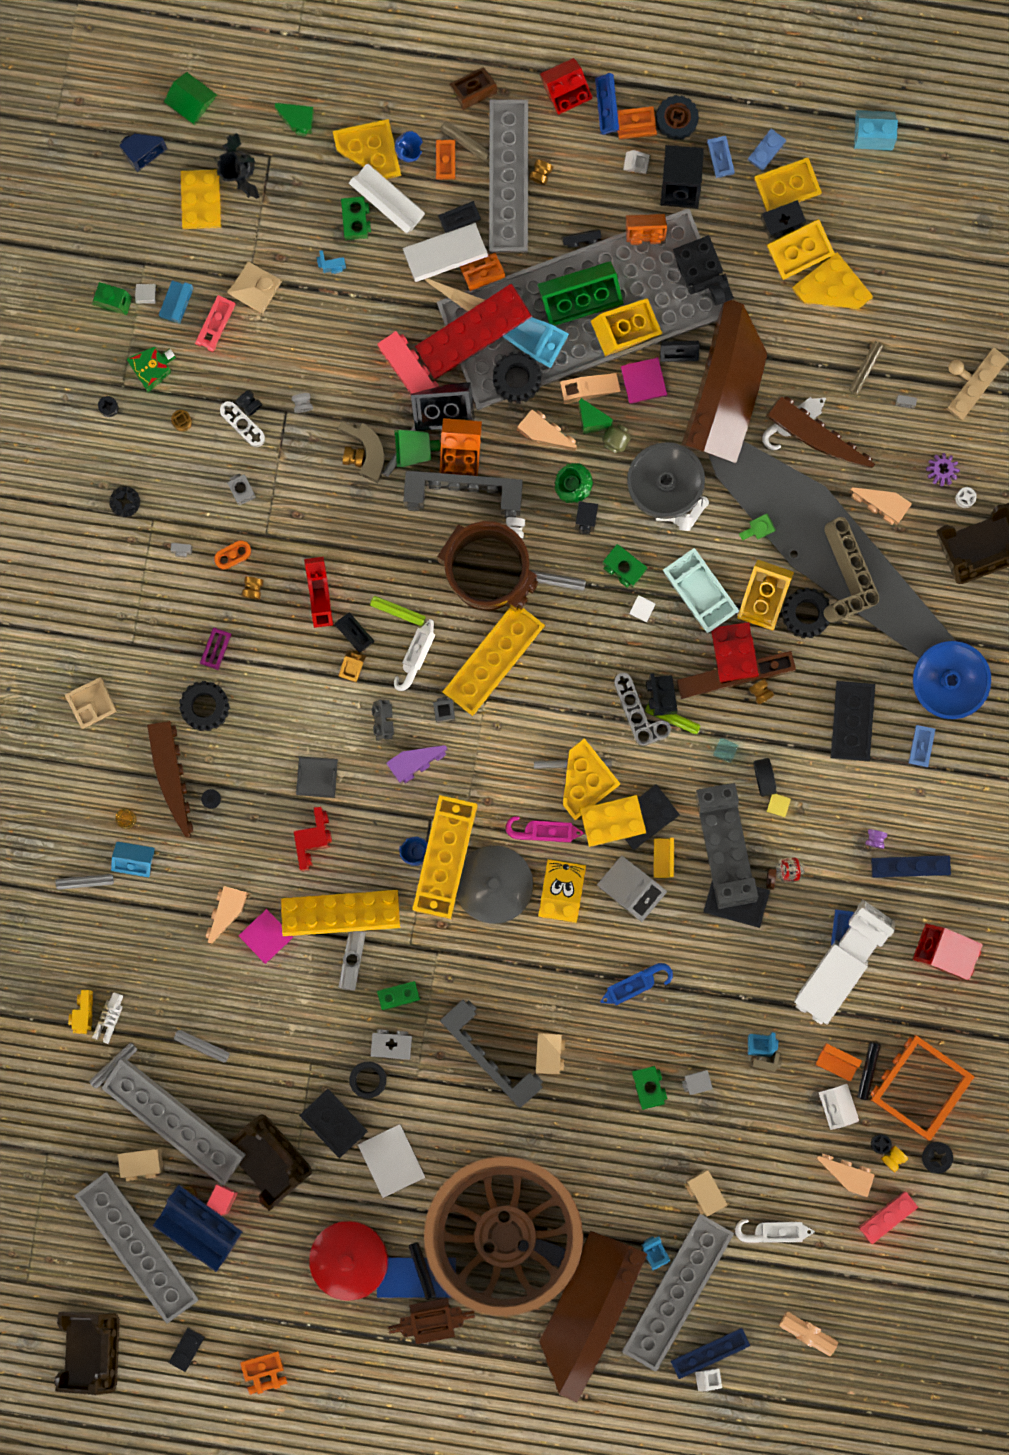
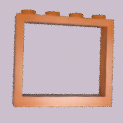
M915 1035L913 1038L909 1037L905 1042L903 1053H898L892 1061L894 1066L891 1070L887 1069L881 1077L883 1082L880 1086L876 1085L870 1093L872 1096L870 1100L927 1141H931L975 1076ZM917 1044L963 1076L926 1131L880 1099Z

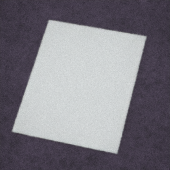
M400 1124L358 1144L383 1198L425 1178Z

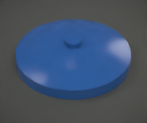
M958 641L941 642L927 649L918 659L913 671V689L920 704L931 714L945 719L964 718L976 712L986 701L991 688V672L984 656L974 647Z

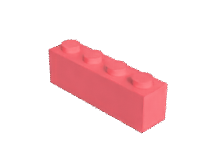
M395 331L377 344L379 350L410 394L440 387L436 381L432 382L428 377L430 372L426 366L423 365L421 367L417 360L420 358L414 350H409L407 347L408 341L403 334L399 335Z

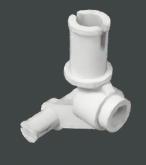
M702 496L690 514H684L672 519L656 518V521L673 522V524L679 526V530L691 531V527H693L704 508L708 506L709 500Z

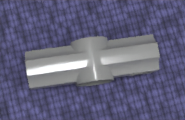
M351 931L348 933L338 988L355 991L365 932ZM354 955L358 958L357 963L352 966L348 965L347 958Z

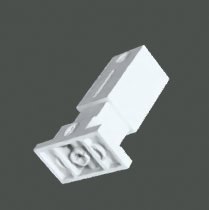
M863 899L849 920L848 925L850 927L840 942L834 941L795 997L796 1008L803 1013L807 1011L813 1015L812 1018L821 1025L823 1022L825 1024L829 1023L868 967L867 959L876 946L882 947L887 938L895 931V921Z

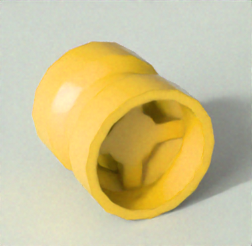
M894 1145L890 1149V1155H884L881 1160L895 1173L899 1169L898 1164L905 1163L908 1158Z

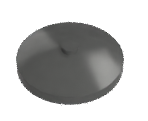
M665 442L651 445L635 457L628 471L627 485L633 502L641 511L655 518L672 519L688 513L697 505L704 492L705 474L700 460L691 450L676 443Z
M494 845L479 848L470 853L464 860L457 890L458 901L462 908L478 921L489 924L508 922L520 915L531 899L533 892L531 870L526 861L509 848Z

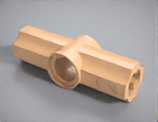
M788 1311L779 1324L782 1329L797 1336L796 1338L810 1347H815L830 1357L839 1343L834 1338L821 1332V1329L808 1321L801 1320Z

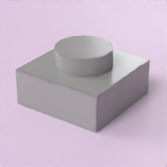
M171 543V552L175 553L176 557L186 558L187 555H192L193 547L190 544Z

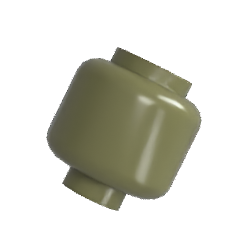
M619 423L617 427L611 425L602 439L603 443H605L604 447L616 454L618 451L623 452L631 440L630 434L627 433L628 428Z

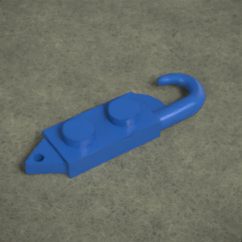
M657 963L608 987L600 1003L615 1004L616 1006L652 988L654 985L653 974L660 970H664L668 974V978L664 982V985H667L673 979V971L669 965Z

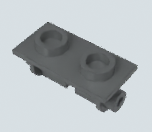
M390 700L373 702L372 715L375 720L373 733L376 736V741L393 739V721L386 722V718H393Z

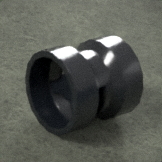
M250 389L245 391L236 400L238 406L244 408V412L248 417L257 412L263 405L259 399L254 398V394Z

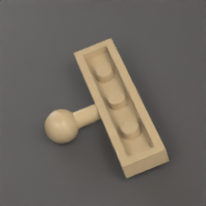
M993 347L973 374L964 369V365L960 360L951 361L949 364L950 373L960 375L967 382L946 409L962 421L1009 359Z

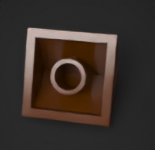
M484 67L450 83L463 110L497 94V85Z

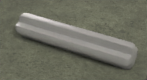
M531 570L537 575L538 583L577 590L585 589L586 581L583 579Z
M112 874L56 879V888L58 890L114 884Z
M178 1030L174 1036L175 1041L223 1063H226L229 1058V1052L182 1030Z
M129 1043L89 1081L95 1089L108 1079L120 1059L124 1057L128 1060L137 1051L136 1046L133 1043Z

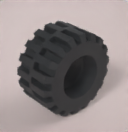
M510 352L508 356L504 355L501 360L497 361L496 367L493 370V385L497 394H500L503 400L507 399L510 403L516 402V404H520L521 401H529V398H533L535 393L539 391L541 384L540 367L534 358H530L529 354L523 355L522 352H518V354ZM513 368H521L528 373L529 379L524 386L515 388L506 382V373Z
M814 588L798 589L787 598L782 612L783 623L787 626V630L794 633V636L797 637L798 635L804 639L820 635L830 623L824 617V609L830 605L828 597L826 598L823 592H818ZM808 602L817 608L819 614L814 623L804 624L798 620L796 608L799 604Z
M206 681L195 682L192 686L189 685L187 690L183 691L182 698L179 701L181 716L187 724L199 731H212L211 729L219 728V725L223 724L225 718L229 715L230 705L225 692L213 682ZM209 695L215 700L216 709L208 717H199L193 710V704L198 697Z

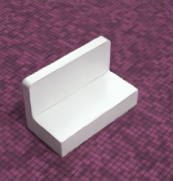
M848 1084L819 1092L830 1130L845 1127L859 1121Z

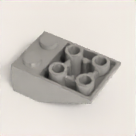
M622 855L597 884L601 890L641 923L667 893L664 888Z

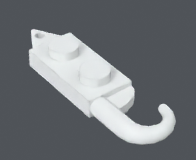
M810 397L797 406V408H804L810 413L809 417L815 419L822 414L821 410L826 397L815 399ZM773 424L766 429L762 436L763 444L770 450L781 448L780 444L771 445L769 443V437L778 431L785 437L791 436L777 424Z
M431 619L421 628H418L402 662L403 670L408 673L402 685L398 683V676L394 679V687L398 691H404L410 687L417 671L420 670L435 637L433 633L434 621Z
M742 1219L735 1227L738 1239L746 1243L803 1242V1239L815 1233V1231L803 1225L802 1222H762L757 1225L755 1235H745L741 1232V1226L747 1223L748 1219Z

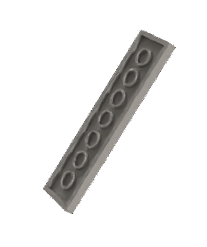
M490 100L489 253H528V100Z
M124 1057L120 1059L102 1087L105 1092L222 1186L227 1183L245 1156L242 1151Z
M108 1172L75 1195L78 1202L166 1324L199 1301V1298Z
M698 1215L622 1350L624 1354L657 1372L732 1239L733 1232L704 1215Z

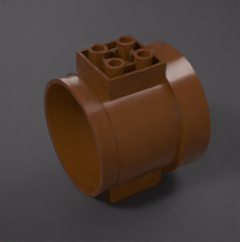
M481 521L470 524L465 528L458 524L437 556L438 562L445 566L448 583L455 594L464 603L479 610H496L505 606L514 612H517L518 609L522 610L528 601L526 596L529 592L533 594L538 586L537 575L529 570V554L523 540L514 530L498 522ZM490 538L506 543L516 552L521 561L522 573L517 585L511 592L499 599L479 600L473 598L461 590L454 579L453 566L458 554L465 546L479 539Z

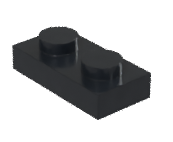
M474 201L438 215L445 233L481 220Z
M600 229L561 236L563 245L572 248L579 246V242L586 241L587 244L596 243L602 236Z
M660 341V362L699 361V341Z
M350 612L334 624L359 653L375 642Z
M188 1327L168 1363L186 1372L205 1336Z

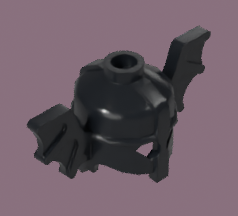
M238 133L233 136L229 135L226 137L227 143L223 145L227 152L221 154L217 162V175H220L224 181H236L238 183L237 189L244 191L247 198L254 197L258 199L260 196L257 187L247 182L253 175L255 159L244 151H236L237 147L241 145Z

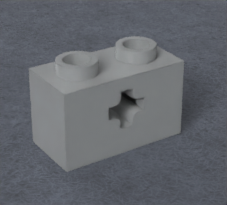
M377 1029V1033H372L371 1057L411 1059L412 1036H408V1032L397 1031V1034L393 1035L389 1034V1030ZM390 1039H394V1042L397 1043V1047H393V1050L386 1046V1042H390Z

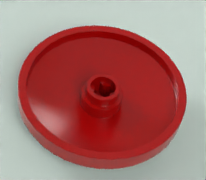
M342 1221L330 1225L317 1236L311 1247L309 1256L311 1275L318 1287L335 1299L353 1301L364 1298L380 1286L387 1273L388 1253L384 1241L374 1229L361 1222Z

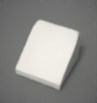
M635 150L627 151L624 170L647 174L650 155Z
M136 284V304H156V284Z
M638 595L629 614L647 623L655 603Z
M719 1368L695 1372L698 1391L722 1388Z

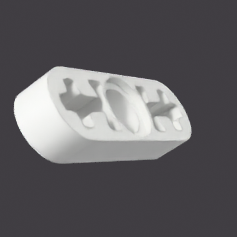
M225 402L221 405L220 413L222 417L252 447H260L264 444V433L233 402ZM226 407H233L232 411L237 416L233 423L231 420L234 418L230 414L225 415ZM241 419L248 422V426L244 430L237 427V423ZM252 426L254 427V429H252L251 431L255 435L260 434L259 442H252L253 438L248 433Z

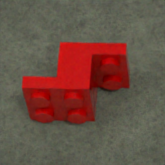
M750 623L720 626L713 629L711 633L719 681L726 682L759 677Z
M322 807L314 808L317 827L293 831L299 868L302 872L310 871L309 866H313L311 854L307 853V851L329 848V843H332L331 831L326 828V824L329 823L328 812L324 811Z

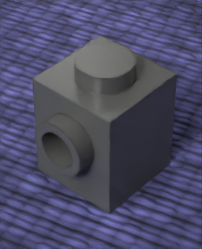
M448 697L438 698L437 702H433L436 723L456 721L452 699L449 700Z

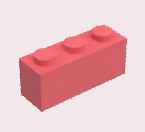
M217 1184L207 1206L221 1216L229 1213L238 1192L224 1185Z
M903 1191L860 1225L858 1229L869 1243L873 1244L919 1207L908 1193Z

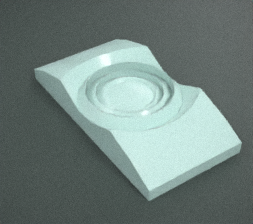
M695 548L663 569L664 574L676 592L686 603L707 634L739 612Z

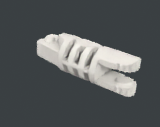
M113 992L110 1001H106L92 1038L97 1040L101 1035L103 1027L106 1026L107 1030L103 1042L109 1043L123 1007L120 1005L123 995Z

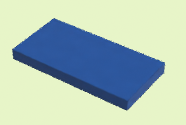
M427 1257L424 1258L436 1293L435 1298H452L436 1280ZM448 1257L450 1265L456 1273V1257ZM388 1258L387 1273L383 1282L377 1288V1298H425L412 1258Z

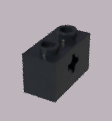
M798 200L761 215V221L769 239L774 237L776 240L784 236L785 233L794 231L806 223ZM781 218L788 220L787 225L783 222L780 223Z
M579 501L575 530H579L578 533L590 535V532H594L598 504Z

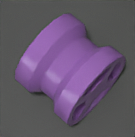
M868 829L869 838L866 840L865 845L884 849L885 844L883 842L887 837V833Z

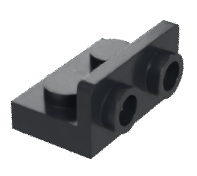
M650 673L649 680H646L647 692L651 694L649 709H653L654 716L677 714L678 710L672 675L655 677L654 673Z

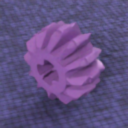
M942 453L940 459L936 454L934 460L930 459L928 461L931 466H928L926 471L932 473L927 477L935 478L933 484H936L939 480L940 486H944L945 481L948 485H951V479H957L954 473H959L960 469L954 468L958 461L951 462L953 459L952 455L946 459V454ZM942 466H945V471L947 473H940V468H942Z

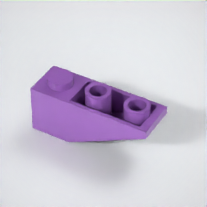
M445 745L403 751L386 764L399 783L404 781L406 784L414 778V773L419 770L423 772L431 766L429 764L434 759L439 761L446 756L445 751L448 749Z

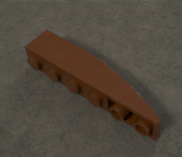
M782 396L778 397L766 414L768 419L794 438L819 452L847 463L867 468L875 466L871 462L873 459L866 453L860 454L856 451L857 447L849 441L847 443L840 439L842 436L834 430L831 432L827 430L825 423L819 419L814 420L809 417L810 413L802 407L798 409L793 405L795 402L787 396L784 398Z
M792 651L756 659L759 677L720 682L718 669L679 679L677 680L680 697L685 699L793 673L796 671Z
M171 721L149 724L147 728L153 764L160 788L175 821L185 837L190 838V833L193 832L192 821H188L187 813H190L189 802H185L184 794H187L185 782L182 783L181 780L184 770L182 763L179 764L178 756H181L179 744H175L174 737L178 736L176 725H172Z

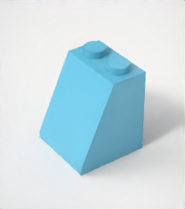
M856 110L854 149L893 150L897 140L898 119L895 112Z

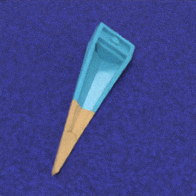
M425 279L427 283L466 311L485 301L433 280ZM531 317L502 337L524 353L529 354L531 358L551 368L569 333L552 324Z

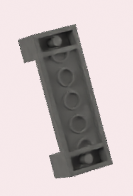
M406 471L403 502L404 507H407L409 511L424 509L425 488L429 486V489L441 490V487H447L449 491L468 489V492L479 493V490H486L488 494H499V492H502L501 515H505V518L520 516L523 480Z
M735 783L696 790L695 797L718 909L757 902L758 893L755 878H752L738 810L739 799Z
M462 1000L440 1022L520 1109L543 1088L541 1085L543 1081L536 1073L533 1075L529 1073L515 1087L511 1088L512 1082L505 1074L501 1077L497 1072L499 1067L492 1060L488 1062L483 1057L486 1053L478 1045L474 1047L470 1043L473 1039L465 1030L462 1033L460 1032V1029L477 1015L474 1012L477 1008L469 1000L467 1002Z

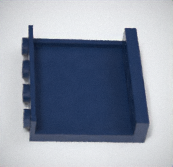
M178 1185L167 1199L165 1208L152 1226L217 1272L243 1231Z

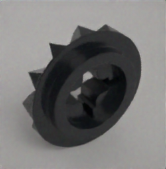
M128 486L119 487L113 491L109 498L110 508L120 517H130L138 511L140 497L133 488ZM126 495L127 500L132 502V504H126L123 508L122 503L118 500L123 499Z
M942 1142L930 1143L924 1148L921 1156L925 1168L936 1174L946 1172L953 1163L952 1150ZM933 1150H935L937 1154L945 1153V1155H943V1157L940 1158L941 1166L937 1161L930 1162V1160H932V1158L934 1157Z

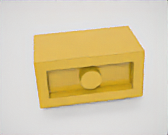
M654 838L653 878H673L674 838Z

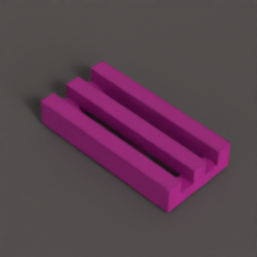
M213 627L200 664L219 670L232 634ZM219 633L210 660L206 662L215 634ZM224 635L226 636V638L220 651L219 657L217 659L216 665H214L213 661L215 659L216 653L218 651V648Z

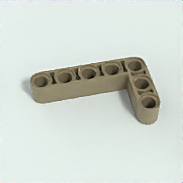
M838 517L828 522L824 530L851 596L839 600L824 609V617L829 622H836L875 606L879 602V594L848 521L843 517Z

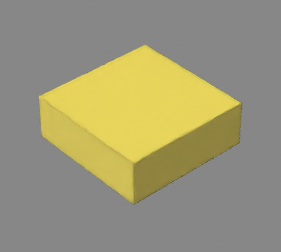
M778 794L771 795L766 812L785 818L791 799Z

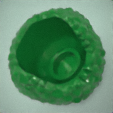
M582 463L566 464V466L558 471L554 488L562 501L565 503H578L589 496L593 484L592 476Z

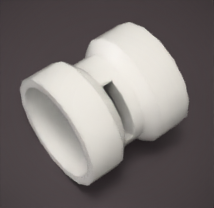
M506 517V525L523 539L524 533L522 528L525 526V519Z

